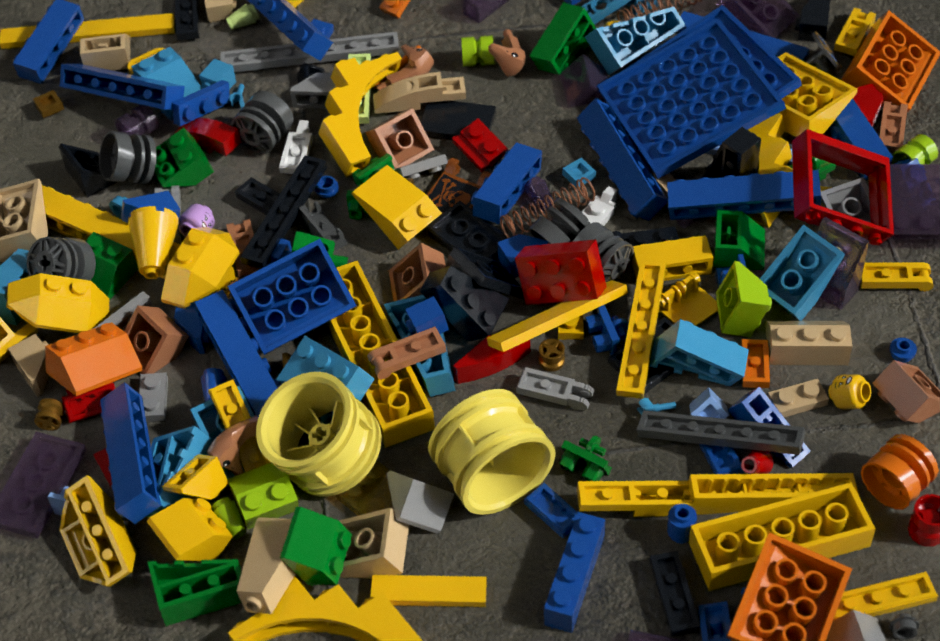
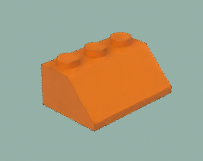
M112 322L80 332L66 339H60L55 343L45 346L46 373L75 396L142 371V365L127 333Z

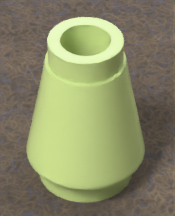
M244 4L227 17L226 21L230 29L233 30L255 24L256 20L260 19L252 4Z

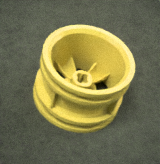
M324 372L303 373L279 386L265 402L256 426L257 444L265 458L279 470L287 473L290 480L303 491L314 496H334L353 488L370 472L381 448V429L376 417L363 403L355 398L353 393L338 378ZM333 411L330 424L320 422L319 417ZM303 433H307L309 435V445L297 447Z
M505 389L483 391L456 405L437 424L428 445L431 459L437 465L440 472L451 481L456 495L462 501L465 508L479 515L505 510L523 500L543 482L555 460L554 445L546 437L545 433L534 424L518 398L512 392Z

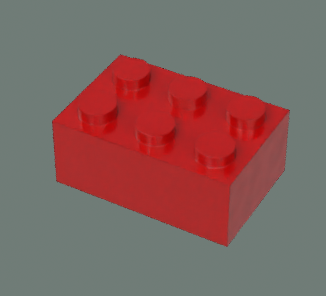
M596 239L525 246L515 257L526 305L598 299L607 287Z

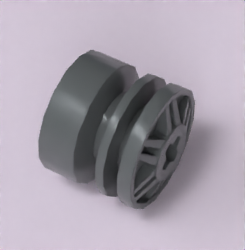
M258 91L232 119L231 126L239 130L241 143L251 151L266 154L279 142L280 137L284 136L290 129L294 118L289 106L281 98L268 91Z
M107 132L103 137L99 152V168L102 178L105 181L124 182L126 180L129 183L148 184L152 179L156 165V146L153 138L150 135L140 136L139 134H132L129 136L126 132Z
M557 197L554 201L557 209L551 206L547 208V212L552 220L550 221L540 216L529 227V230L535 238L546 240L550 244L573 242L580 231L591 223L576 206Z
M593 222L580 231L574 241L596 239L605 281L613 280L618 282L632 262L634 247L620 236H614L612 231L602 224Z
M43 237L32 244L28 252L26 264L29 276L43 273L91 281L95 273L96 260L91 246L82 239Z

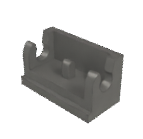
M314 202L315 208L310 213L305 205L299 207L302 226L310 235L334 241L335 251L347 245L343 232L339 228H335L322 212L318 202Z

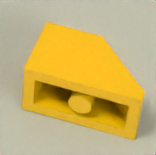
M197 454L169 479L162 488L170 493L212 500L219 496L220 491L229 482L217 456Z

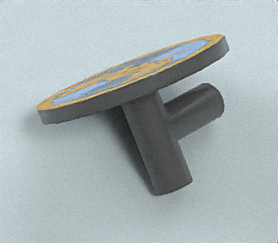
M816 31L812 33L821 50L805 62L830 74V69L823 61L827 57L838 70L841 69L842 66L824 39Z

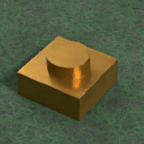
M54 90L33 98L34 104L43 118L64 110L63 103Z

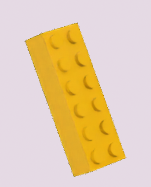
M850 482L691 525L689 545L707 588L711 591L750 580L769 532L822 556L831 558L871 547L875 527L853 483Z

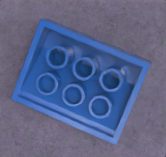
M321 239L228 286L264 355L357 307Z

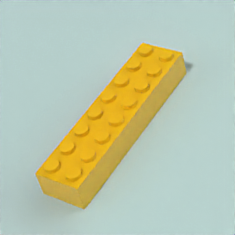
M358 261L337 267L357 307L326 322L342 357L356 364L375 378L362 400L380 425L381 440L385 448L434 430L433 409L411 366L392 372L385 379L377 377L374 371L375 366L371 365L368 354L374 349L398 340Z

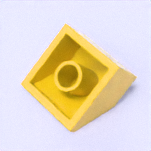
M184 497L147 520V523L176 560H217L233 537L226 528V523L217 517L211 509V504L203 498Z

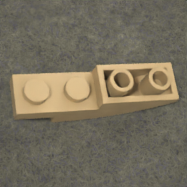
M434 72L395 82L373 94L375 114L400 112L411 108L421 110L420 103L466 99L464 77L441 79V72Z

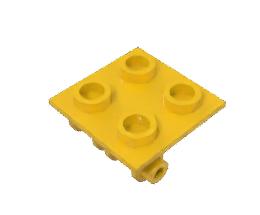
M689 273L685 279L677 281L675 285L670 286L669 290L662 293L659 311L673 324L681 319L698 326L718 312L717 301L699 286L700 276L697 273Z

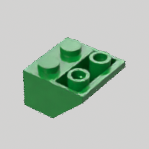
M184 127L156 147L155 173L164 188L179 185V187L196 186L214 172L200 144Z
M717 210L713 267H731L734 261H737L738 254H743L747 269L764 270L765 229L742 211Z

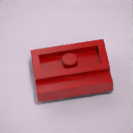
M479 118L460 131L458 136L452 137L453 143L481 172L502 159L508 150Z

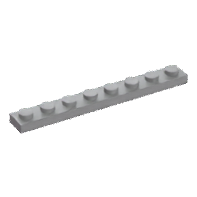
M397 32L330 39L333 44L321 61L305 53L294 43L220 52V59L222 62L233 65L234 72L302 65L303 63L348 59V54L379 56L395 52L400 53Z

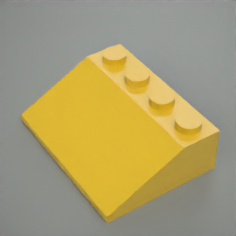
M785 52L778 58L801 79L802 86L782 98L786 109L779 113L783 116L785 132L795 137H798L806 129L824 134L856 95L857 88Z

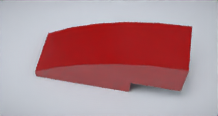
M197 118L182 125L175 131L177 133L184 127L198 141L202 150L208 153L215 150L224 156H227L241 143L237 128L208 118Z
M486 337L453 365L454 381L457 384L475 381L508 368L531 352L530 340L502 352L490 347Z

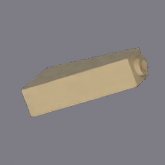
M258 517L255 522L237 588V593L246 612L272 614L296 574L280 559L292 519Z

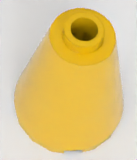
M156 206L140 207L133 210L131 217L128 218L138 269L145 278L157 279L165 273L179 225V218L175 212L164 208V212L156 211Z

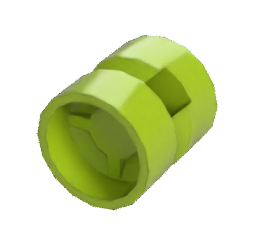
M480 36L478 40L474 37L461 38L463 67L476 66L477 62H480L481 65H494V57L488 50V46L493 43V36Z
M918 134L892 154V164L899 160L918 158L923 169L937 159L938 148L931 138Z

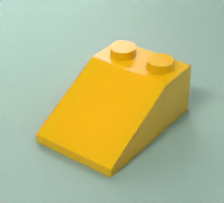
M388 165L351 193L398 250L442 214L424 192Z

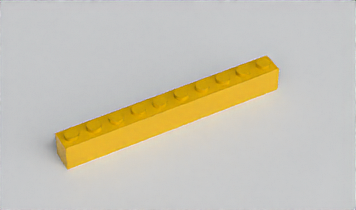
M42 185L47 228L67 237L78 238L84 241L95 232L132 249L136 259L128 223L123 222L122 219L113 216L107 211L94 208L89 203L80 202L70 195H64L55 191L52 187ZM173 242L165 273L160 278L165 279L168 264L180 247V244ZM233 267L230 268L217 291L210 295L221 290L225 292L226 296L229 294L228 286L236 282Z

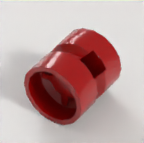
M926 494L915 502L908 525V532L912 540L919 545L931 547L940 544V496Z

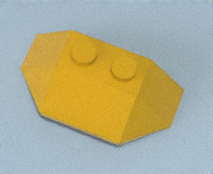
M209 227L191 228L168 264L161 301L185 309L191 305L190 303L203 299L217 291L240 254L231 235Z
M39 273L10 282L7 285L6 307L11 311L14 310L22 319L36 328L80 333L91 330L109 317V298L92 281Z
M86 475L65 490V503L62 509L60 533L79 577L111 587L133 571L136 549L122 517L118 515L114 508L115 503L90 476Z

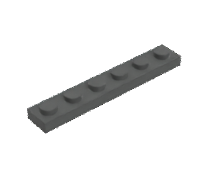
M643 410L636 429L638 437L795 455H800L805 438V427Z

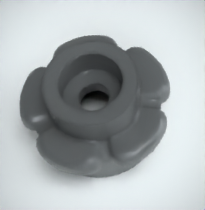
M902 613L896 615L890 621L889 628L895 638L909 640L916 637L919 622L910 614Z

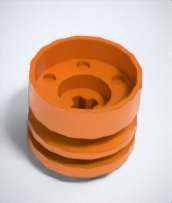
M896 434L862 466L861 477L868 491L878 501L890 508L903 510L919 496L922 490L929 486V483L935 480L939 469L937 461L924 444L908 435Z

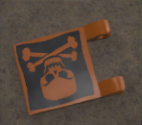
M450 158L444 172L430 189L427 196L442 214L458 201L473 209L471 204L473 193L481 188L484 179L492 173L483 171L477 184H474L456 176L460 172L459 160Z

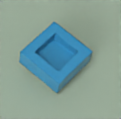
M579 158L562 168V175L577 188V179L580 180L581 177H585L591 181L596 178V171L586 161ZM585 179L582 180L584 184L588 183Z

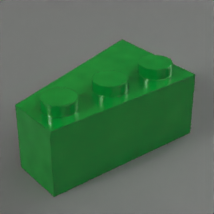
M562 3L530 54V58L539 70L560 75L576 59L575 55L580 50L585 51L588 48L585 36L595 30L596 26L586 9Z
M238 559L202 560L201 563H184V560L174 561V564H157V561H147L159 610L165 626L242 603L237 593L242 573Z

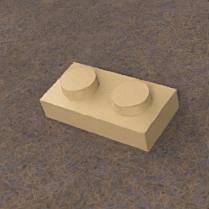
M818 379L768 392V398L783 417L827 406L829 401Z

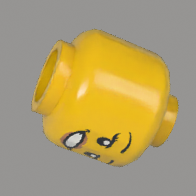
M842 374L836 376L832 381L828 394L837 408L861 409L871 398V386L861 375Z

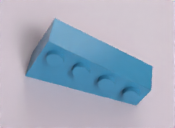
M670 7L642 17L638 16L624 22L596 28L585 36V39L608 75H610L686 25L675 7Z

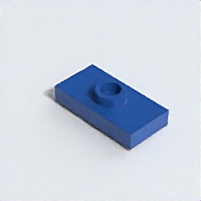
M699 444L714 474L744 473L741 461L734 448Z
M545 483L541 484L524 498V504L561 538H564L571 532L578 512Z

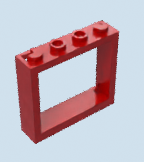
M806 129L792 141L795 219L877 246L894 235L890 162L888 157ZM812 157L868 176L871 223L814 204Z

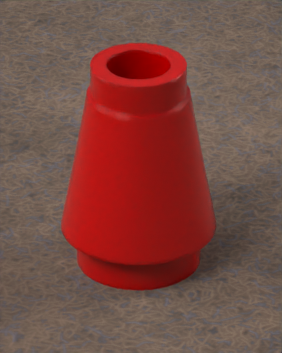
M753 450L742 460L741 467L746 473L769 474L773 468V458L768 451Z

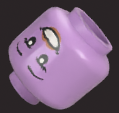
M201 204L190 205L179 217V229L185 237L191 228H213L215 225L211 209Z

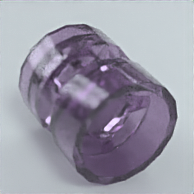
M141 104L133 108L130 114L125 113L115 120L117 131L126 132L129 136L132 134H139L140 136L143 134L149 135L159 128L158 120L153 111L148 106Z

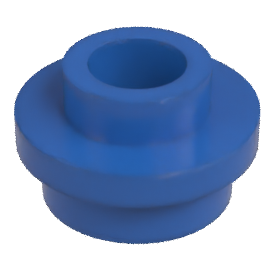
M322 176L315 187L316 194L323 198L332 197L339 190L338 182L331 176Z
M896 338L890 344V353L896 361L905 363L916 355V344L908 338Z

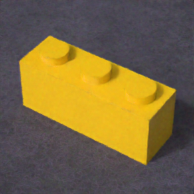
M706 235L633 246L634 256L631 263L636 280L641 260L666 263L664 281L686 278L689 273H697L699 276L712 274L713 255Z

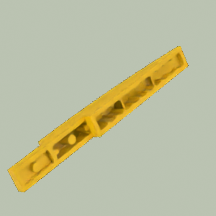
M854 473L690 474L687 481H578L577 495L579 511H632L633 517L668 516L669 510L677 504L690 505L695 509L697 515L742 512L850 482L853 483L857 493L858 489Z

